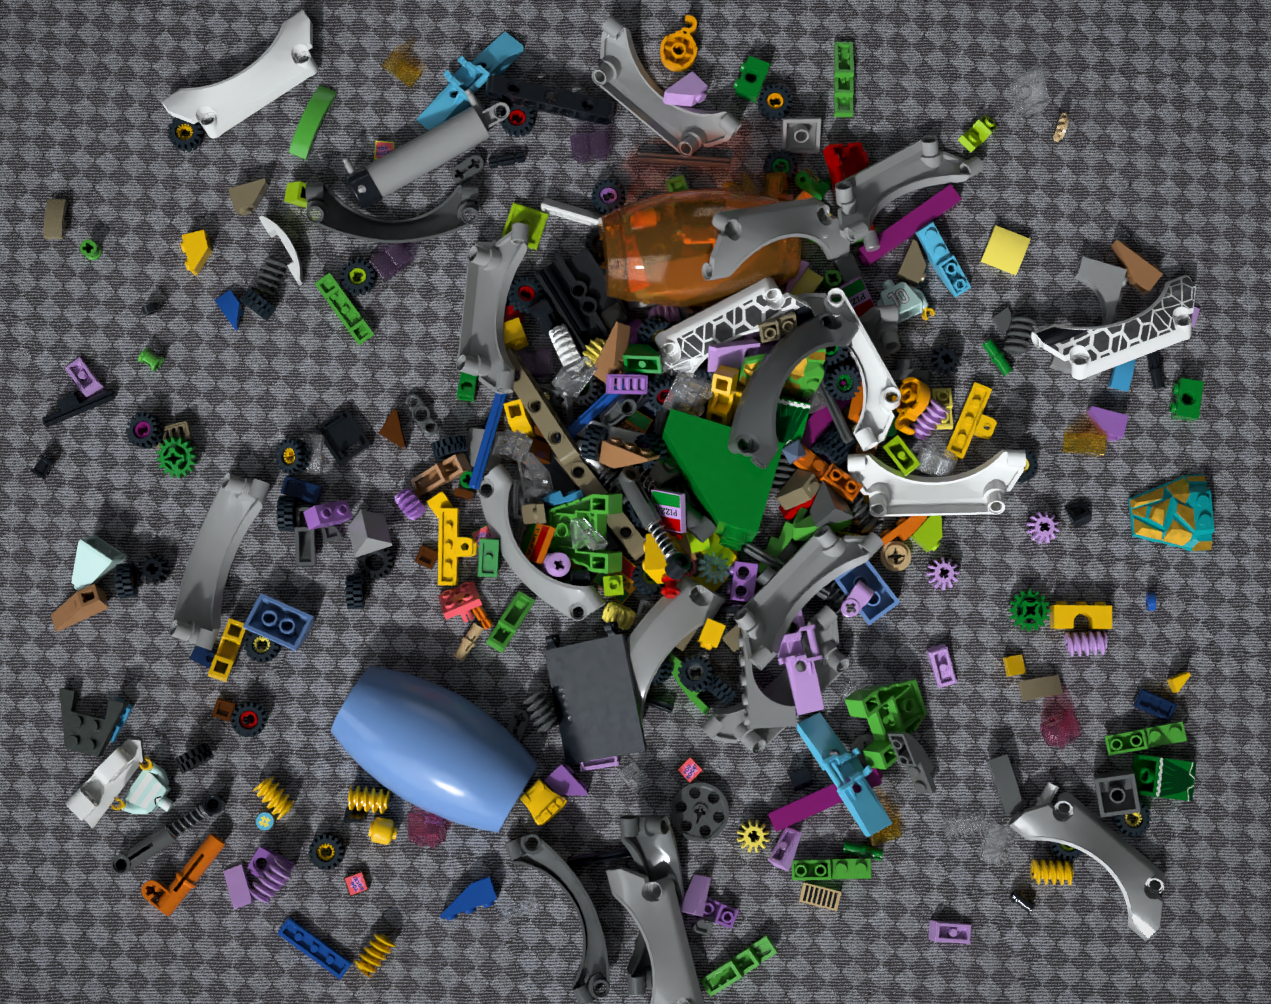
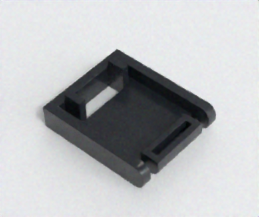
M347 408L344 409L347 415L346 418H344L341 412H338L321 424L325 432L322 433L319 427L315 428L340 467L372 446ZM358 442L361 447L345 457L342 452Z

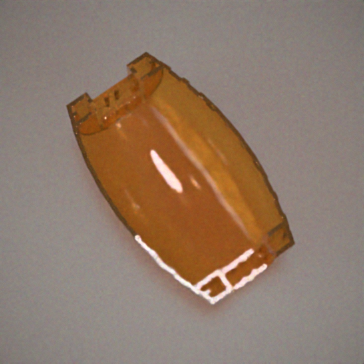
M688 189L643 198L600 216L598 226L600 240H603L607 296L630 302L638 301L642 302V304H661V306H705L717 304L766 277L773 278L777 286L795 279L799 273L801 262L800 237L780 239L762 247L747 258L729 277L707 281L702 275V266L704 263L710 262V256L718 234L721 233L712 224L716 213L791 200L767 193L742 189Z

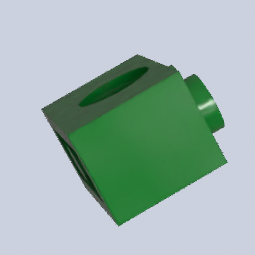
M749 56L747 61H743L740 69L743 73L741 78H736L733 86L736 89L735 96L756 103L769 71L770 63ZM753 76L755 81L749 82L746 77Z
M1180 378L1174 382L1172 386L1174 398L1169 407V412H1172L1171 418L1192 422L1199 419L1204 381ZM1183 395H1185V396L1188 397V399H1189V403H1188V404H1186V403L1183 402V400H1182V396H1183Z

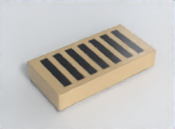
M803 882L798 901L837 911L841 891Z

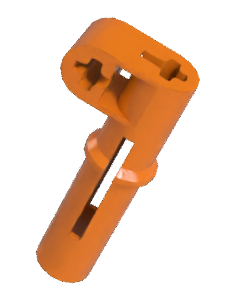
M210 833L183 869L176 872V878L169 887L161 881L150 880L143 884L141 888L142 896L163 914L171 916L192 888H196V882L224 848L225 842ZM152 887H155V889H154L155 892H163V891H165V892H164V893L162 894V896L159 898V896H160L159 894H152V893H153Z

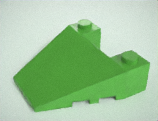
M591 494L582 499L548 509L547 526L555 528L548 549L554 553L566 554L574 563L587 567V570L591 572L614 573L622 571V552L606 551L607 515L622 513V494Z
M916 679L857 689L844 699L850 716L867 718L874 741L862 751L867 765H870L871 768L886 770L898 760L887 734L889 731L906 732L911 735L912 731L916 732L927 714Z

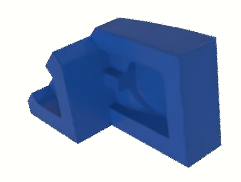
M228 290L215 299V302L237 331L239 329L240 316H243L244 311L241 309L242 305L233 292Z

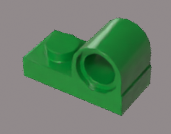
M480 537L478 577H498L500 538Z

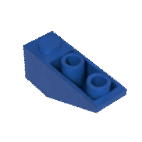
M491 875L473 881L440 915V918H446L449 921L457 918L458 913L465 911V914L476 911L478 906L483 905L486 908L494 905L498 895Z

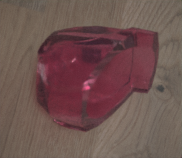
M1072 709L1054 713L1040 723V732L1047 746H1060L1062 749L1065 748V745L1073 743L1076 738L1081 736Z
M427 812L408 814V840L410 843H415L420 847L430 846V848H435V845L445 842L447 835L446 819Z

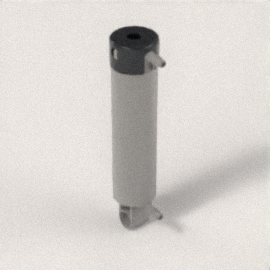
M467 89L465 93L472 106L358 170H355L347 157L344 158L342 161L349 173L345 176V179L361 207L366 209L387 195L489 139L490 137L486 129L506 119L510 114L509 106L499 102L484 110L471 89ZM500 105L506 110L505 114L501 117L496 114V108Z

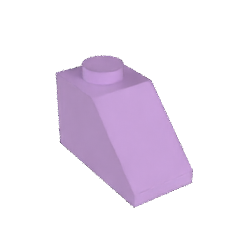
M692 71L665 90L663 102L667 105L692 107L696 103H701L706 98L708 85Z

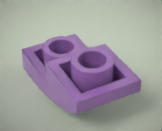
M707 897L703 917H715V923L732 929L739 910Z

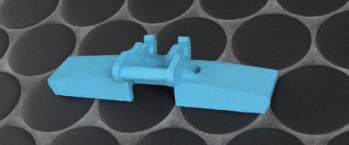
M505 31L472 62H467L461 55L458 61L462 67L453 75L448 70L443 73L450 84L416 119L417 122L427 130H430L466 110L471 103L465 91L471 89L472 93H475L487 82L488 76H500L523 53V45ZM458 91L457 96L452 98V93Z
M820 712L797 724L798 733L822 770H826L837 787L838 795L864 835L870 837L891 825L892 822L865 779L873 770L870 765L864 769L857 759V756L861 753L859 748L856 747L851 753L847 752ZM830 752H837L839 756L835 754L831 756ZM854 784L860 787V793L853 791L852 786Z

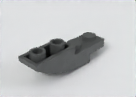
M889 731L887 734L900 766L907 767L916 792L933 794L937 790L931 776L934 767L923 747L906 732Z

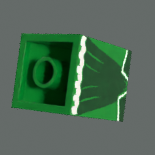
M780 394L776 410L777 442L784 443V446L799 439L801 443L811 407L810 403L800 397Z
M1134 754L1132 769L1135 775L1138 794L1192 802L1196 762Z

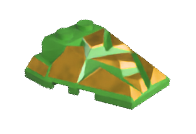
M826 348L820 349L803 359L790 373L780 394L802 398L813 397L824 377L823 364L825 362ZM767 353L745 357L739 370L738 384L747 385L754 370Z

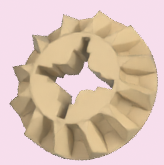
M1067 112L1061 113L1053 136L1056 142L1063 139L1070 120Z
M892 541L882 548L880 559L885 568L898 572L904 570L909 565L911 552L904 543ZM895 550L898 555L904 556L897 559L896 565L893 558H888Z

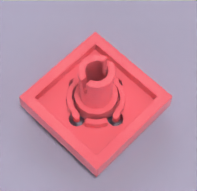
M474 580L464 582L459 587L446 590L438 595L446 620L460 614L463 622H468L467 615L471 621L474 618L471 609L482 605Z

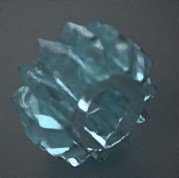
M711 552L710 556L705 554L704 559L699 560V564L702 566L698 567L697 571L703 572L700 578L707 577L705 583L708 584L711 579L713 585H716L718 581L723 583L725 581L724 577L730 575L727 570H730L731 566L725 565L729 560L728 558L722 560V553L716 557V553ZM713 565H716L715 572L712 571Z

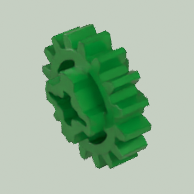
M174 436L171 439H165V443L159 445L161 450L156 451L160 455L156 461H161L158 467L165 468L164 474L170 472L171 478L175 476L181 478L183 475H190V472L195 470L193 465L198 464V461L194 458L199 455L193 452L196 447H190L191 441L184 442V437L178 439L177 436Z
M1027 590L1026 595L1024 591H1020V597L1017 595L1013 596L1015 601L1009 602L1012 608L1007 609L1008 612H1012V615L1008 618L1015 620L1013 626L1019 624V630H1023L1026 627L1027 632H1031L1032 627L1036 631L1039 630L1038 625L1045 626L1043 620H1049L1046 613L1051 612V610L1046 609L1049 602H1043L1045 596L1038 597L1039 592L1035 591L1032 594L1031 590ZM1024 598H1032L1034 601L1030 603L1024 600ZM1017 606L1019 607V615H1017ZM1032 607L1030 611L1032 614L1025 615L1027 608ZM1026 619H1030L1031 621H1034V623L1028 624L1024 621Z

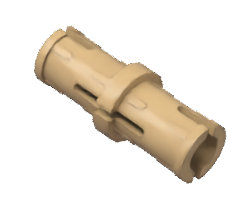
M473 623L466 636L462 637V642L453 656L464 662L471 648L475 647V642L484 629Z

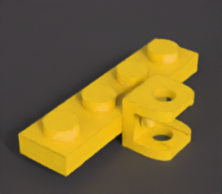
M974 382L945 453L963 460L973 435L983 439H990L992 437L997 422L993 418L982 414L992 392L991 388ZM984 426H988L990 429L986 430Z
M439 508L438 585L458 586L459 557H472L477 554L476 539L459 537V508Z

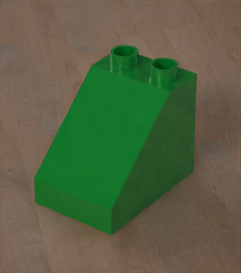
M670 409L662 436L664 439L662 443L666 444L664 449H667L665 455L681 483H684L688 488L702 516L707 517L716 526L717 530L714 533L721 535L719 544L723 547L740 551L742 545L751 543L758 533L784 443L778 442L777 453L767 468L762 469L751 461L752 456L745 457L742 454H733L729 451L728 441L731 427ZM739 440L738 445H739V447H740V449H741L742 444H741V442H740V440Z

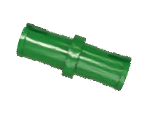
M992 338L982 345L991 357V362L996 364L1003 376L1013 370L1004 357V352L999 350Z
M844 842L843 853L860 856V858L882 860L884 849L867 846L865 843Z

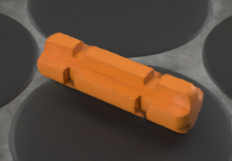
M481 605L471 609L477 619L482 622L481 625L485 630L493 626L490 618H487L488 615Z

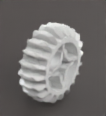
M562 324L551 329L549 336L566 372L569 375H573L576 371L580 372L579 370L585 368V364L567 326Z

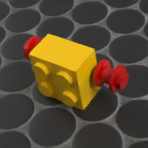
M667 530L666 536L670 537L669 541L670 543L673 542V548H677V551L680 553L681 547L676 540L682 538V533ZM652 533L646 534V541L643 542L645 559L642 562L643 570L657 584L665 583V587L661 589V594L665 595V598L674 599L680 595L681 590L677 588V584L681 582V579L674 580L668 577L665 572L667 564L665 562V555L661 553L662 549L658 548L659 544L655 543L656 538L652 537Z

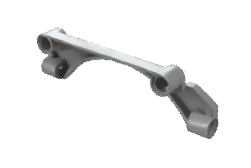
M610 16L602 26L604 31L601 35L600 59L603 63L592 72V79L595 84L599 85L683 157L691 156L702 144L705 147H710L729 141L742 126V123L727 110L706 111L689 106L665 104L663 102L665 92L655 84L642 66L635 51L630 30L614 16Z
M936 135L923 136L912 144L835 184L837 205L841 206L837 210L840 236L850 243L857 242L871 234V225L875 216L889 202L920 188L964 182L984 170L982 160L976 156L966 160L950 153L942 152L938 148V137Z
M815 197L720 211L713 217L712 224L721 233L718 234L710 256V262L704 263L702 266V275L707 281L729 277L753 253L774 241L784 238L803 237L811 239L822 248L829 260L848 256L850 242L840 236L839 220L835 216H829V206Z
M514 223L512 231L494 243L492 248L486 250L478 246H472L468 252L456 368L458 371L466 374L479 375V381L498 394L512 393L514 387L515 368L506 351L503 323L508 292L517 268L527 251L529 226L524 223Z
M828 525L817 529L815 534L734 615V620L748 634L745 638L748 659L758 669L763 670L779 653L782 640L789 625L803 606L832 580L867 562L884 544L880 537L870 532L867 536H844L841 539V537L835 535Z
M827 605L811 618L807 626L816 625L814 631L820 655H823V659L814 661L821 693L850 664L849 659L836 647L839 644L838 616ZM805 631L801 641L802 648L807 658H811L813 656L807 631ZM800 660L796 662L795 668L797 671L803 672L806 665ZM785 668L761 692L778 704L795 706L787 669ZM742 703L715 711L700 726L711 739L734 744L740 740L753 754L761 753L786 727L747 729V725H744L743 722L746 706H743Z
M1063 792L1059 794L1054 805L1046 803L1025 809L1022 813L1018 812L1010 820L1009 826L1026 840L1051 841L1065 844L1086 853L1099 862L1112 875L1123 893L1128 911V927L1144 941L1148 940L1160 928L1163 898L1159 894L1164 890L1165 873L1072 794ZM1061 803H1067L1069 806H1064Z
M623 866L605 870L611 894L633 917L646 943L653 976L650 1004H704L673 880L665 877L649 882L648 876L626 867L623 868Z

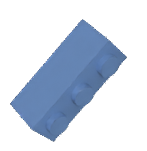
M869 561L834 579L847 597L859 580L875 591L871 599L859 611L869 626L900 603Z
M260 593L243 628L297 651L306 641L315 623L314 616Z

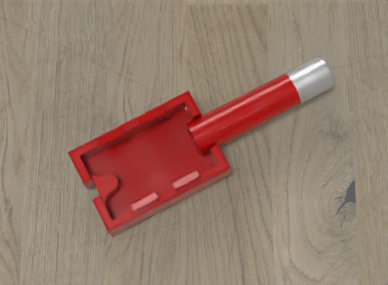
M862 142L848 143L845 147H843L842 143L829 144L823 150L834 192L836 183L869 167V158L867 152L863 149ZM873 222L871 234L862 238L867 252H873L880 248Z

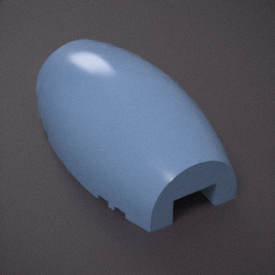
M370 666L360 677L342 705L331 728L332 735L344 750L368 774L402 799L448 821L499 833L509 813L539 765L512 733L490 714L468 699L424 678L377 666Z

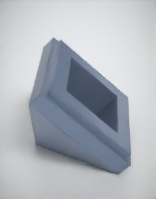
M799 439L784 446L782 450L789 464L807 455Z

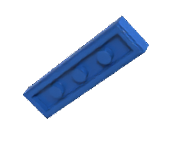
M288 917L277 933L340 980L353 963L291 917Z

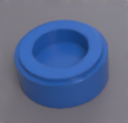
M1155 592L1146 593V609L1148 611L1156 610Z

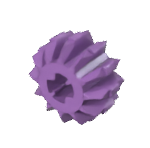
M408 487L399 491L395 496V501L399 508L411 520L421 517L426 511L425 505L415 492Z

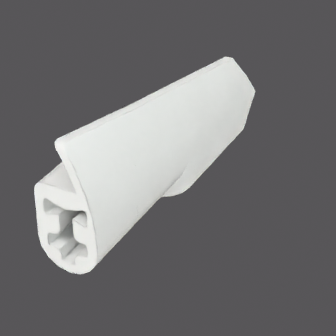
M128 739L122 746L118 747L65 802L67 807L80 820L85 819L91 828L95 827L114 801V797L118 796L140 766L139 762H143L141 740Z

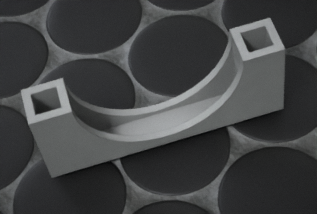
M1082 257L1078 261L1073 279L1083 282L1096 294L1102 308L1101 326L1112 324V322H1115L1118 313L1115 311L1116 306L1122 300L1121 288L1127 282L1128 276H1125L1127 269ZM1052 354L1048 368L1071 374V363L1063 361ZM1101 372L1089 376L1085 379L1093 380L1097 376H1100Z
M740 627L741 635H738V646L742 649V655H739V664L743 666V674L740 675V681L745 691V694H742V705L746 706V713L743 714L744 725H747V729L797 726L795 706L778 704L766 697L758 688L753 677L752 663L748 659L745 638L748 634Z

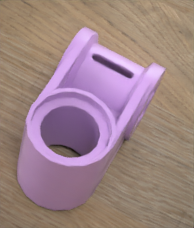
M859 580L842 603V614L846 617L856 616L871 599L875 591ZM846 604H853V609L855 611L847 613Z

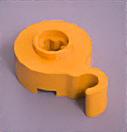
M691 15L685 16V24L691 25V28L683 27L680 31L665 36L661 42V62L667 69L673 72L687 71L696 61L697 46L692 36L697 30V20ZM678 49H681L682 54L677 55L674 51H678Z
M908 377L901 381L903 384L899 388L901 401L900 405L896 408L899 416L895 421V427L907 435H912L915 433V430L910 428L909 425L915 422L917 417L928 406L931 391L927 384L914 377ZM895 395L892 396V402L897 400Z

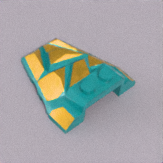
M1204 474L1184 475L1128 498L1132 537L1167 544V546L1179 547L1190 552L1211 550L1212 533H1214L1215 528L1211 490L1207 487Z

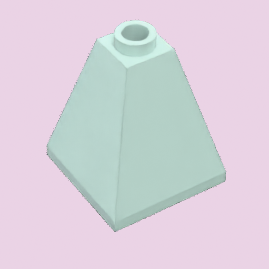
M96 535L80 539L77 546L71 583L74 584V588L77 591L92 584H97L115 568L116 564H120L127 556Z

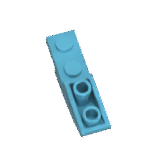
M930 222L917 230L915 233L923 246V252L951 294L957 297L970 289L971 286L954 255L950 254L934 223Z

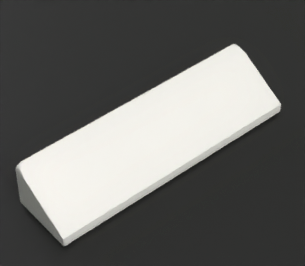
M545 198L541 204L542 212L596 228L600 226V229H603L604 226L608 230L611 228L612 232H614L617 223L616 218Z

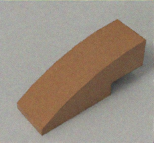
M464 452L454 454L445 461L432 466L411 479L410 482L417 496L421 497L460 477L464 472L470 471L471 467Z

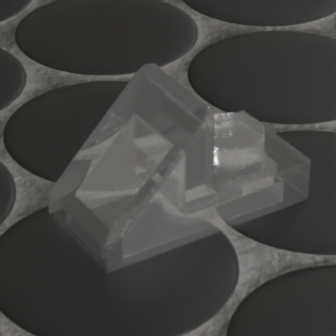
M584 517L571 519L570 528L573 549L584 548L585 546L592 550L605 549L608 542Z

